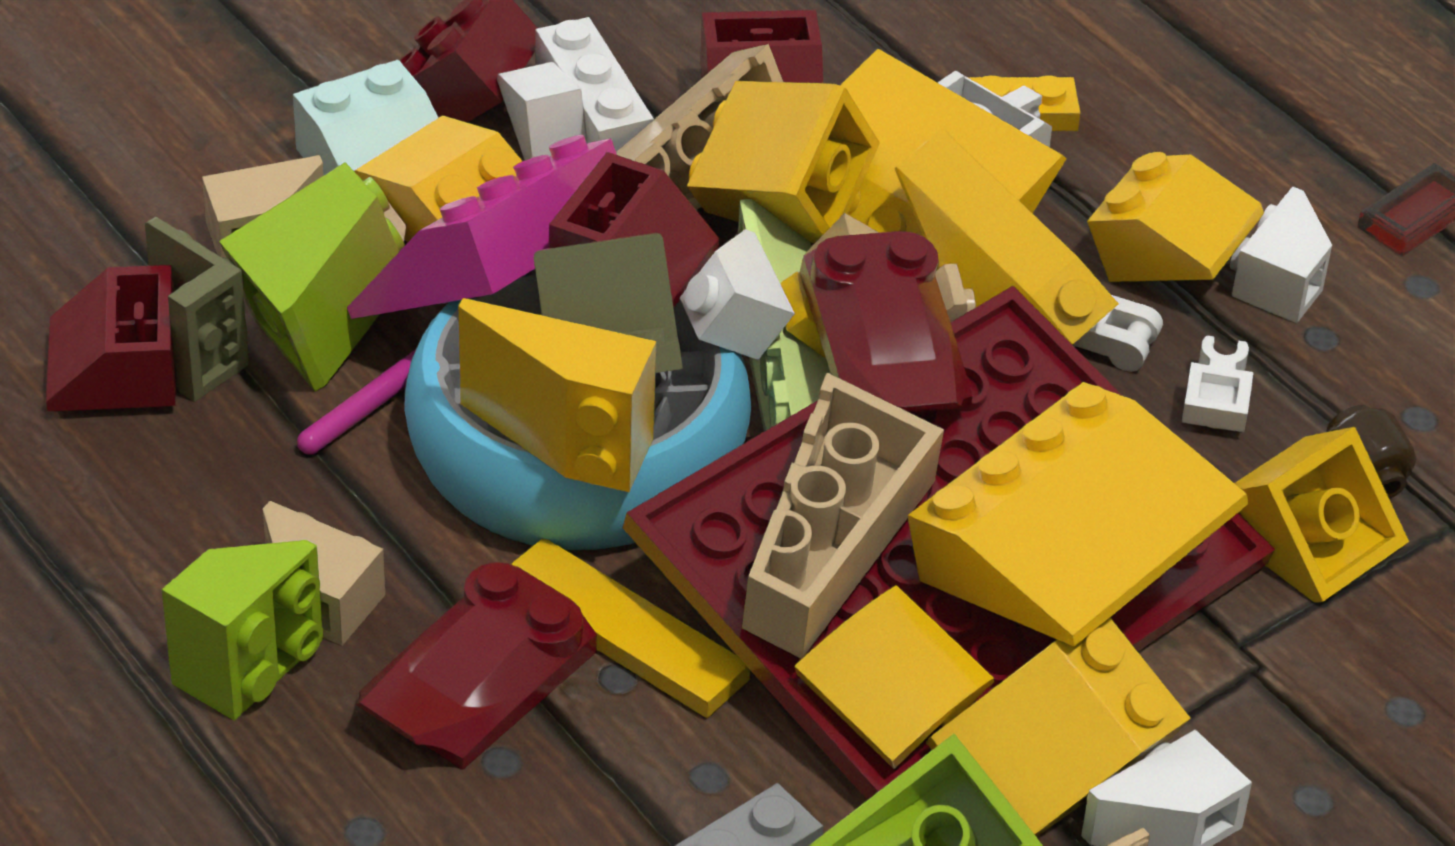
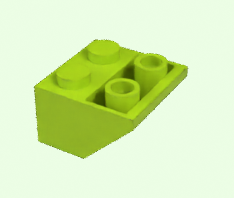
M308 540L208 549L162 589L171 683L233 721L254 702L264 700L272 692L277 681L299 661L309 659L323 640L317 545Z

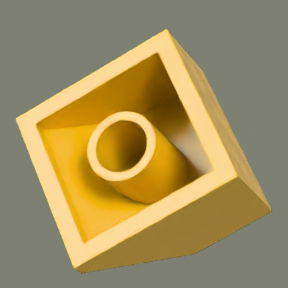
M441 116L362 165L354 172L362 181L371 177L379 185L389 204L406 224L404 239L408 243L419 230L442 218L439 210L442 206L470 196L479 197L478 186L507 175L516 176L513 167L523 161L499 132Z
M1152 152L1139 157L1133 162L1131 169L1116 187L1105 196V200L1087 220L1109 282L1213 280L1263 216L1264 211L1259 201L1193 155L1166 156L1163 152Z
M1355 427L1305 436L1235 482L1239 488L1247 493L1248 505L1238 513L1275 549L1268 564L1265 566L1314 603L1325 601L1409 542Z

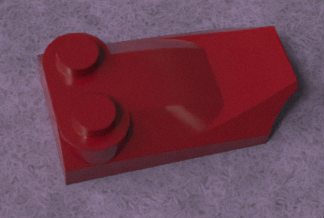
M895 231L827 238L818 244L816 249L803 255L799 273L831 375L909 413L970 408L973 399L972 391L935 276L939 262L938 252L934 245L925 237L913 232Z
M493 562L484 564L472 570L466 578L464 597L359 691V700L355 705L416 745H425L464 770L597 653V633L574 601L528 572L509 563Z

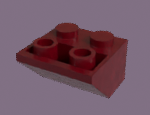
M463 0L452 11L450 18L443 21L437 16L425 24L414 37L418 46L406 53L399 61L425 90L438 118L446 116L467 123L503 101L497 76L500 73L525 68L535 53V29H538V27L513 0Z
M816 10L702 12L700 45L701 79L732 52L769 44L783 82L823 84L822 42Z
M610 152L605 153L549 224V249L651 233L661 234L664 241L673 309L679 302L690 280L701 271L718 249L719 238L664 170Z
M171 265L108 267L50 316L46 389L47 412L176 406V376L168 296L174 292Z

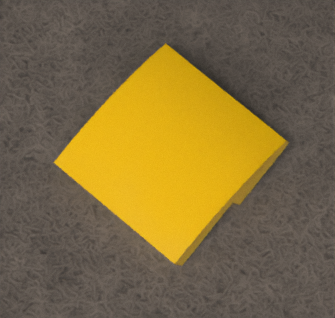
M897 585L851 616L794 666L796 674L893 769L940 725L944 727L961 714L994 683V677Z

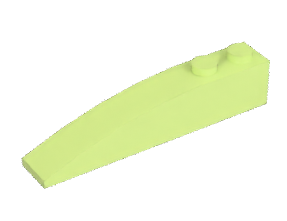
M753 199L740 200L738 234L745 229L756 234L780 283L795 272L799 273L803 255L811 248L810 241ZM786 326L759 360L749 357L764 431L816 402L819 399L820 388L826 373L831 374L826 358L788 332Z

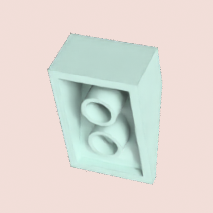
M399 60L379 64L371 69L334 81L324 82L316 87L293 94L296 150L303 158L320 155L323 162V175L344 162L355 171L438 119L425 90Z

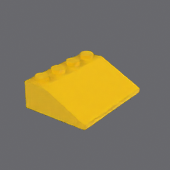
M877 49L840 85L846 87L880 142L848 215L879 233L904 231L923 236L895 172V168L941 128L951 135L1032 214L1067 159L1057 151L880 49Z
M1082 382L1034 420L1027 423L1013 436L982 457L980 461L951 483L937 491L935 495L907 516L919 581L1069 645L1076 646L1246 507L1248 500L1247 493L1135 400L1107 391L1099 386Z

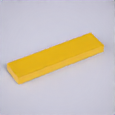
M540 539L512 563V565L523 569L567 596L580 607L583 616L597 633L598 651L705 718L711 716L750 680V669L737 655L548 539Z

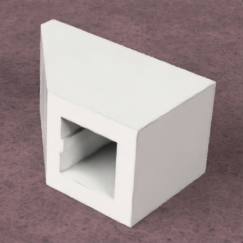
M1292 187L1277 206L1270 204L1259 221L1257 231L1251 238L1246 236L1233 253L1230 262V269L1236 271L1232 292L1233 297L1294 323L1299 322L1323 291L1332 244L1303 190Z
M1193 730L1171 744L1164 742L1155 746L1143 760L1090 789L1087 796L1081 836L1090 845L1106 846L1129 833L1131 834L1144 828L1150 834L1148 846H1213L1243 827L1252 782L1198 731Z

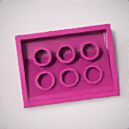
M577 135L560 140L549 146L551 156L541 155L515 165L513 168L516 176L507 175L478 186L479 197L470 196L442 206L439 209L442 218L419 230L347 307L351 319L462 300V298L468 299L491 295L535 269L534 253L538 250L549 249L550 222L605 153L616 154L612 139L586 143L584 135Z

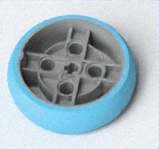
M535 269L494 294L468 298L470 300L542 315ZM461 300L449 302L432 320L419 342L409 368L405 390L407 427L415 454L432 484L456 509L478 525L493 533L528 545H534L542 538L550 540L564 550H597L636 543L622 528L626 513L744 444L750 422L751 399L749 381L741 354L699 340L681 300L674 307V316L683 369L655 373L653 441L630 493L565 478L460 404L458 306Z

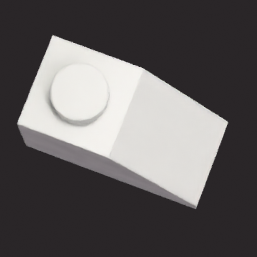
M746 229L714 252L701 271L690 280L686 290L680 297L699 340L757 360L760 359L795 314L756 234Z

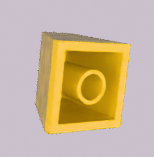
M735 81L727 100L723 101L716 110L713 130L703 152L699 153L691 164L687 187L705 212L738 222L740 200L753 199L808 241L815 244L844 213L848 215L880 142L844 86L822 83Z

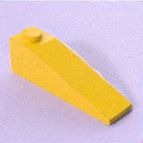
M943 128L896 166L895 172L923 237L927 238L934 245L938 252L939 268L944 264H957L963 288L972 289L974 292L976 307L1014 286L1073 345L1119 304L1078 256Z

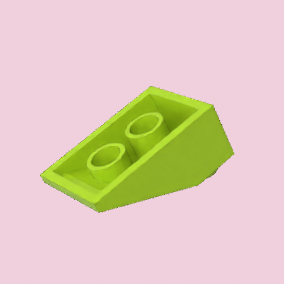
M952 734L809 846L1043 845L958 737Z

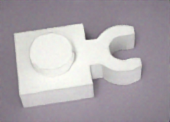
M1207 335L1202 341L1199 363L1191 362L1182 422L1244 432L1253 372L1245 371L1249 352L1248 344L1245 341H1239L1234 354L1222 355L1213 348L1214 337Z

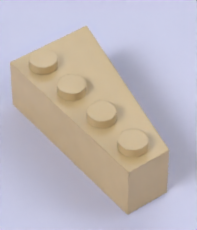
M769 44L732 52L621 147L616 154L664 170L696 210L701 208L702 206L687 187L689 171L694 158L703 152L711 135L714 116L718 106L727 100L735 81L783 82Z
M826 373L815 410L810 414L803 433L802 444L795 462L791 464L784 482V489L777 509L773 511L748 577L742 628L802 659L906 521L907 515L915 509L935 482L944 429Z

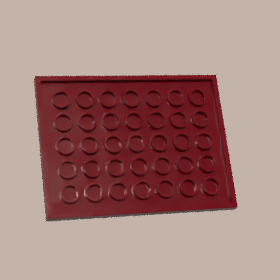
M1014 286L950 322L973 399L970 408L911 413L944 429L935 482L915 509L1082 382L1099 386L1107 391L1121 395ZM817 400L628 511L622 528L868 800L932 751L926 741L940 730L942 726L937 727L893 769L796 674L794 666L801 658L742 628L748 577L773 511L777 509L785 479L791 464L795 462L802 444L805 427L810 414L815 410ZM1237 513L1110 618L1138 652L1267 565L1275 549ZM907 518L805 656L851 616L895 585L994 677V683L972 704L1058 639L919 581Z

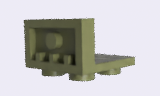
M154 217L145 223L149 266L171 265L174 292L168 296L176 386L178 392L196 402L249 365L248 329L245 318L242 270L231 260L218 256L193 240L186 232L177 230L158 217Z
M651 233L538 250L534 253L533 258L542 316L656 341L655 373L683 369L664 241L661 234Z

